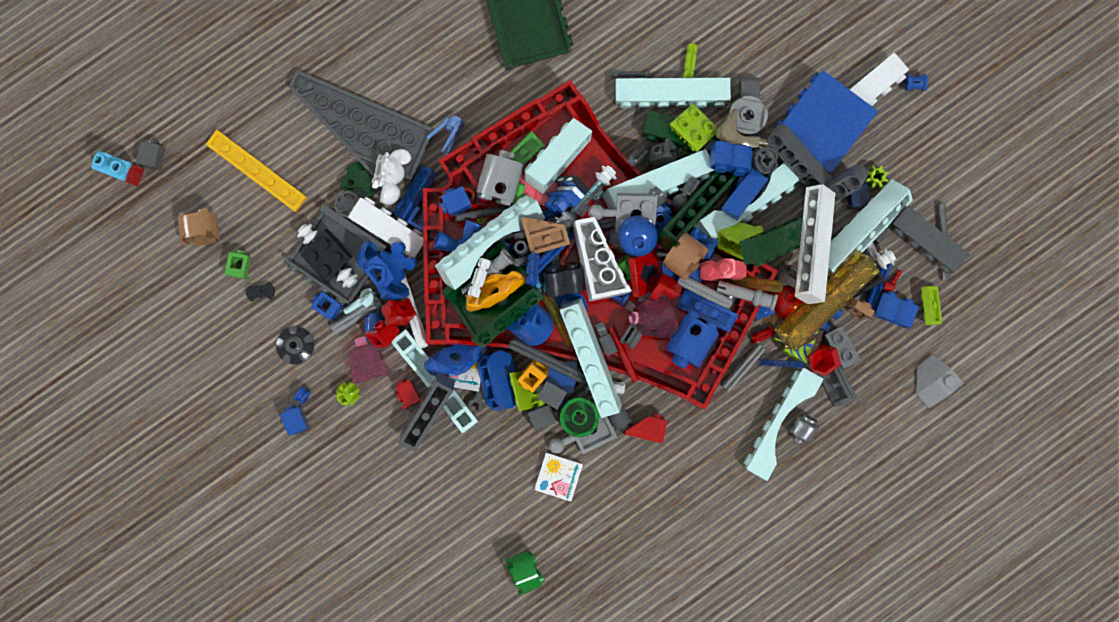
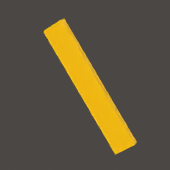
M216 130L207 141L206 145L294 212H297L306 201L307 197L220 131Z

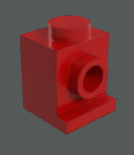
M408 298L405 301L389 300L381 308L388 325H407L417 315Z
M380 320L373 326L374 329L367 331L365 335L375 348H385L390 345L400 333V330L396 325H388L386 320Z
M403 379L395 384L398 391L395 394L400 403L404 402L405 404L402 406L403 410L421 401V397L412 380L406 381V379Z

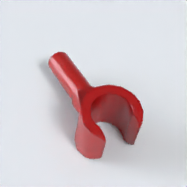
M901 270L896 272L891 282H885L882 289L883 292H892L895 289L896 281L902 274Z

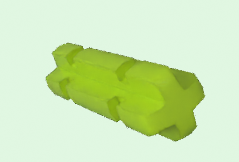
M689 43L687 46L683 78H693L697 44Z

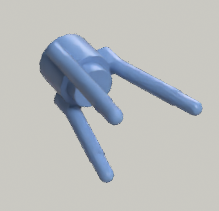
M452 115L450 119L446 117L443 123L427 135L426 138L430 139L444 126H447L446 131L450 133V136L441 152L445 153L447 149L446 155L451 153L465 123L455 115Z

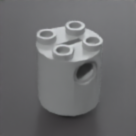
M500 150L498 156L486 155L476 193H478L477 198L492 200L493 198L496 199L495 203L503 206H510L513 203L524 167L523 164L513 161L515 154ZM496 184L499 185L498 193L495 191Z

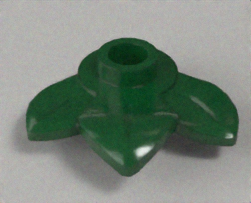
M360 162L353 163L347 169V176L341 180V188L343 191L354 192L360 198L371 197L373 193L370 186L372 185L373 176L367 170H363V165ZM351 181L354 185L349 186L347 182Z

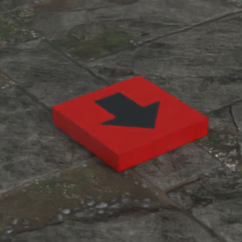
M656 248L645 256L629 258L633 297H641L652 291L653 286L659 279Z

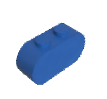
M496 351L484 355L479 360L477 367L486 405L495 411L515 407L516 397L510 383L511 378L509 374L516 372L513 357L505 351Z

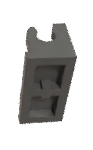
M841 365L827 376L817 374L824 379L822 384L834 407L857 398Z

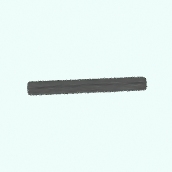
M515 338L510 340L508 344L510 349L589 387L584 372Z

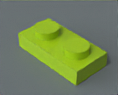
M938 286L921 287V300L924 306L923 318L926 325H941L942 316Z

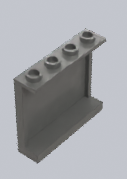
M323 204L320 208L321 214L314 222L311 230H318L319 236L323 230L328 229L353 256L343 268H352L351 274L358 275L356 278L357 282L350 288H343L344 282L342 280L337 281V274L329 283H325L300 256L310 245L303 244L304 238L290 258H285L284 261L288 263L287 267L293 272L297 273L300 271L303 273L304 276L302 278L311 284L314 281L320 285L318 289L327 295L329 292L336 296L334 300L342 305L345 303L350 305L370 278L360 266H356L358 263L356 260L358 258L357 253L361 249V245L364 242L370 241L375 244L379 254L384 250L388 252L389 248Z

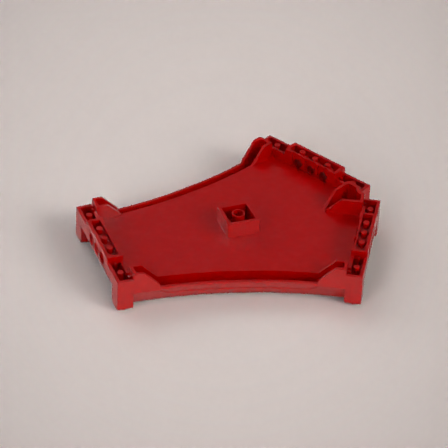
M571 80L540 99L536 98L472 137L471 141L438 160L449 178L448 184L442 188H423L424 294L427 345L478 346L471 340L473 336L451 302L441 293L448 285L444 283L435 265L451 252L433 249V244L439 231H442L454 240L457 237L462 238L465 220L456 222L455 217H451L449 212L445 214L440 205L443 202L441 196L445 195L444 192L453 187L457 189L463 186L465 192L472 195L470 200L472 208L463 212L503 206L495 203L496 199L493 198L492 200L477 198L478 193H476V189L487 154L498 156L500 150L511 152L531 131L545 144L542 148L545 150L549 146L548 144L552 137L558 136L563 125L566 122L569 123L573 118L592 130L591 141L560 176L577 175L590 191L598 182L595 173H601L603 171L601 166L607 167L608 165L616 172L615 177L617 179H611L609 181L610 186L601 184L573 214L575 221L590 218L588 210L592 205H600L603 209H609L602 196L605 191L642 175L635 166H630V163H627L625 155L599 126V122L588 102L579 93ZM538 153L523 167L522 174L525 173V168L529 163L536 161ZM498 184L495 185V191L497 193L499 192ZM666 197V199H665L666 201H665L664 203H668V202H672V201L669 200V199ZM673 203L665 204L671 205L668 208L671 209L672 213L670 215L674 218L680 210L674 209ZM539 205L542 211L548 209L546 206ZM568 207L565 211L570 213L575 207ZM632 211L631 213H641V211ZM499 215L488 217V219H486L482 226L485 227L490 221L494 220ZM658 216L656 219L657 222L663 219V216ZM602 217L600 220L612 219L615 217ZM469 219V221L476 223L475 221H477V219L480 221V219ZM611 230L602 231L606 239V243L610 251H612L615 260L627 255L622 254L616 250H613L612 247L609 246L608 234ZM575 237L559 253L560 267L572 261L580 264ZM511 238L510 243L516 242L514 238ZM716 246L714 247V257L710 260L700 259L698 263L705 261L718 262L725 258L744 260L717 249ZM657 258L659 277L661 272V263L664 262L665 258ZM747 264V276L741 280L728 279L723 282L754 291L762 289L764 293H767L778 270L767 264L756 267L753 264ZM630 279L626 283L631 289V294L623 307L612 298L589 302L586 286L584 291L579 292L586 300L587 314L608 369L629 376L618 352L606 356L599 341L600 336L595 325L603 322L608 334V329L615 326L621 339L631 324L629 316H635L624 308L629 301L634 303L639 309L649 310L648 313L650 311L654 313L656 308L659 307L657 315L664 322L662 331L669 338L661 332L657 336L643 334L633 350L626 343L623 345L640 381L677 396L700 410H705L760 308V305L756 307L753 305V302L737 298L730 311L736 313L738 317L730 332L727 333L716 328L719 335L700 368L688 364L686 369H683L671 362L674 355L666 351L665 348L684 315L688 314L677 307L686 289L682 288L681 294L678 297L675 296L673 300L638 302V297H633ZM701 279V284L716 292L717 288L721 287L718 286L719 282ZM541 289L544 298L538 304L548 312V303L551 297H547L543 289ZM554 320L553 331L550 337L539 345L531 346L549 355L579 361L566 326L559 325ZM631 328V330L627 334V337H629L630 333L634 328ZM506 329L485 346L509 348L508 344L512 338L521 340ZM696 330L692 335L697 336L701 331Z

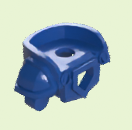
M370 241L364 242L357 253L358 258L356 260L358 263L356 266H360L370 277L380 292L382 300L406 298L410 293L407 286L401 283L405 279L404 268L406 270L414 269L418 264L417 259L412 256L406 258L403 254L406 250V245L402 241H397L391 245L392 253L384 250L380 254L374 243ZM374 272H377L382 279H378Z

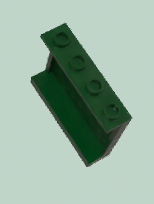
M486 0L506 70L571 53L573 40L571 34L567 35L566 32L568 23L566 17H562L561 14L563 10L561 0Z
M500 242L482 257L489 261L494 260L501 254L500 251L505 249L514 260L517 259L511 249L503 242ZM477 262L471 277L456 290L447 286L441 293L451 302L473 336L471 340L483 348L497 335L504 332L513 322L520 319L529 309L536 306L544 296L536 285L531 287V285L525 283L515 292L509 294L504 301L490 308H482L472 312L466 310L467 298L465 295L468 291L463 294L461 289L472 281L476 268H479ZM509 264L502 271L504 275L509 274L511 271H516L522 274L525 279L527 277V272L522 265L517 267L514 264ZM499 289L494 290L492 294L498 293Z

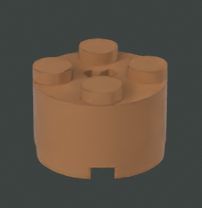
M203 208L197 210V213L183 212L178 215V227L182 245L189 246V243H194L195 246H202L216 242L215 238L220 239L217 215L210 213L209 209Z
M688 233L680 237L679 243L672 247L663 262L664 266L685 281L691 273L698 269L700 259H703L709 252L705 245Z

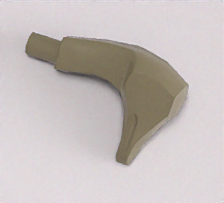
M735 108L729 117L718 127L716 137L723 142L751 148H758V146L769 147L768 139H762L760 136H745L738 133V109Z

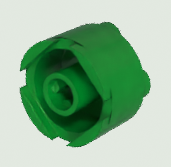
M574 398L563 406L560 413V423L563 429L571 436L585 437L597 428L599 412L591 401L585 398ZM577 412H580L581 415H585V418L582 419V423H579V421L574 420V417L577 416Z
M525 550L505 559L507 564L510 563L507 567L514 585L518 588L519 596L542 587L541 584L545 583L541 572L535 569L534 565H537V561L531 551Z

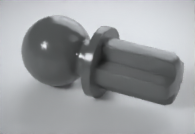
M690 177L683 189H679L682 193L676 195L672 201L676 209L681 210L688 202L687 198L693 197L692 194L700 183L697 178Z

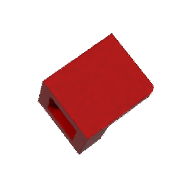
M662 273L653 286L650 297L657 301L662 294L673 300L675 296L678 297L681 294L682 286L675 279Z
M821 345L807 356L811 372L827 376L841 365L839 354L835 347Z

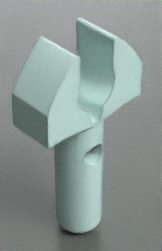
M371 288L361 291L360 298L344 308V313L348 315L362 305L368 307L376 298L374 296L375 292Z

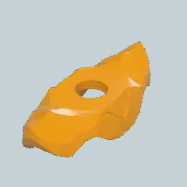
M511 271L506 275L497 273L487 276L483 287H480L481 293L479 297L467 295L466 310L472 312L482 308H490L504 301L509 294L515 292L526 283L525 277L516 271ZM499 289L498 293L492 294L494 290Z

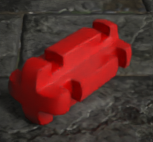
M772 327L760 330L755 335L751 334L752 342L757 344L758 341L761 342L770 338V336H774Z

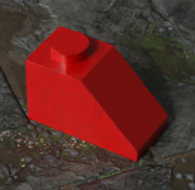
M652 414V417L647 416L625 430L624 435L663 444L668 421L663 420L664 416Z

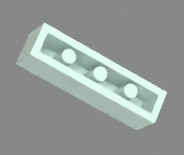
M575 118L569 123L566 122L561 128L560 134L553 136L548 144L549 146L538 153L536 161L529 163L525 168V182L544 194L591 141L592 130Z

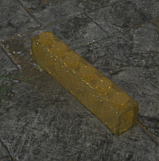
M857 250L827 279L825 302L814 304L803 302L775 329V332L786 346L796 352L879 272L871 257Z

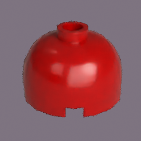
M779 283L770 291L771 295L779 294L774 308V315L778 318L794 319L805 310L807 303L795 297L794 287Z

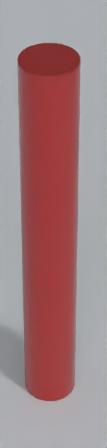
M615 326L609 328V334L615 343L632 383L639 380L624 345L619 342L621 339Z

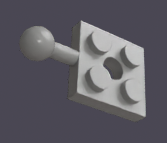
M617 193L616 209H603L600 205H592L588 210V215L590 218L595 217L596 221L602 217H615V233H618L622 222L631 217L630 214L635 209L640 210V216L648 220L650 219L655 225L658 196L657 194Z
M578 413L574 420L582 423L585 415ZM599 414L596 433L585 437L569 435L563 439L554 438L550 441L549 448L553 453H561L566 445L576 441L582 454H585L617 438V435L608 417L601 418Z

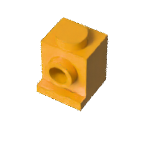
M532 360L520 374L517 381L522 388L533 393L547 377L550 369Z

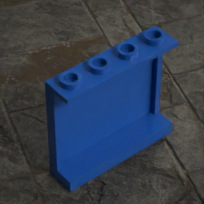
M822 70L820 73L816 72L809 81L812 83L808 89L804 87L797 96L800 98L796 105L794 103L791 104L786 111L788 116L785 120L780 119L776 126L784 124L789 127L826 171L831 174L878 113V110Z

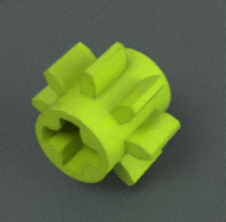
M873 165L870 167L871 172L868 171V179L864 182H869L871 185L870 189L875 186L881 189L883 187L882 183L889 181L886 179V175L889 172H885L883 166L876 169ZM873 176H879L880 179H874Z
M343 382L335 391L337 393L336 398L342 405L350 404L353 406L361 397L358 394V386L352 382L348 384Z

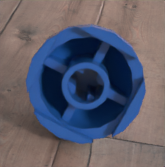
M639 215L631 216L624 220L617 233L621 248L630 256L647 255L655 248L658 240L657 229L650 219L648 220Z

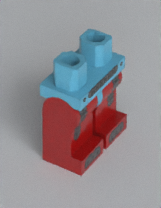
M99 150L95 154L91 166L94 170L137 187L145 170Z

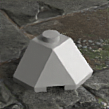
M933 354L917 366L915 394L927 408H931L947 398L963 384L956 373Z

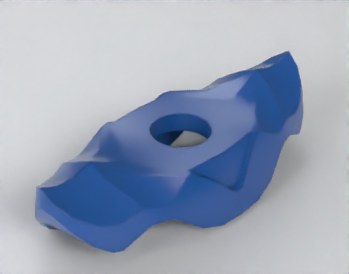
M453 345L442 349L424 363V367L433 376H436L438 372L457 376L470 370L486 354L487 346L481 348L480 346ZM458 353L461 359L453 361L450 359V355Z

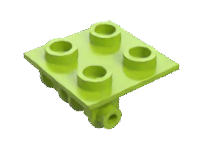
M694 104L670 123L671 131L680 136V140L684 138L683 143L688 142L687 145L696 153L716 135L718 127Z
M523 371L509 373L510 383L516 397L515 403L519 411L546 405L545 402L537 398L538 393H536V390L532 393L530 390H525L521 387L517 380Z

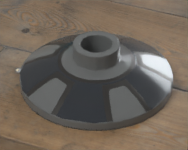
M297 326L289 327L279 334L276 341V351L284 362L293 365L301 364L307 361L313 354L314 340L306 329ZM295 341L297 346L292 349L290 345Z

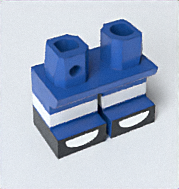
M577 175L559 176L555 181L559 187L555 192L546 193L550 198L544 205L551 212H556V210L565 212L568 207H576L589 191V188Z

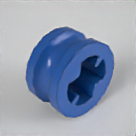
M303 386L296 393L293 400H298L299 404L303 405L310 397L312 391H307L306 387Z

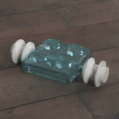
M608 165L607 167L601 166L603 171L595 173L596 183L589 189L576 207H573L572 210L561 212L562 216L560 218L555 217L556 222L571 219L573 224L578 216L583 217L591 207L589 204L592 201L596 203L604 193L603 187L610 186L609 181L611 179H617L615 177L616 172Z

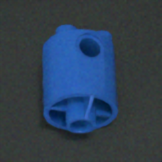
M537 304L524 313L520 319H517L508 326L507 330L523 343L535 346L545 342L550 337L554 322L552 316L541 305Z
M690 311L687 315H684L665 348L666 351L674 355L671 362L683 369H686L688 364L700 368L719 335L716 325L709 321H706V323L701 322L700 317ZM696 330L701 331L697 336L692 335Z

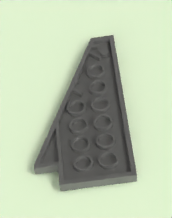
M299 70L295 71L288 87L373 177L379 154L384 156L385 152H388L390 155L395 150L405 149L411 154V161L408 164L402 165L404 168L403 178L413 181L431 141V138L427 139L426 137L434 128Z

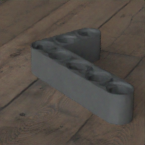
M784 124L777 125L768 137L770 147L775 150L778 156L806 187L825 185L835 192V202L859 190L868 177V171L862 165H855L841 174L832 177L791 129Z

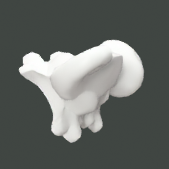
M405 149L395 150L390 155L388 152H385L384 156L379 154L376 161L372 188L376 189L382 186L380 202L385 205L394 204L400 196V189L396 184L401 182L404 177L402 165L408 164L411 161V154Z

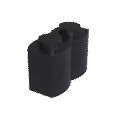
M567 262L561 267L549 265L541 271L543 292L547 297L561 296L566 293H577L585 290L583 267L577 264V262Z

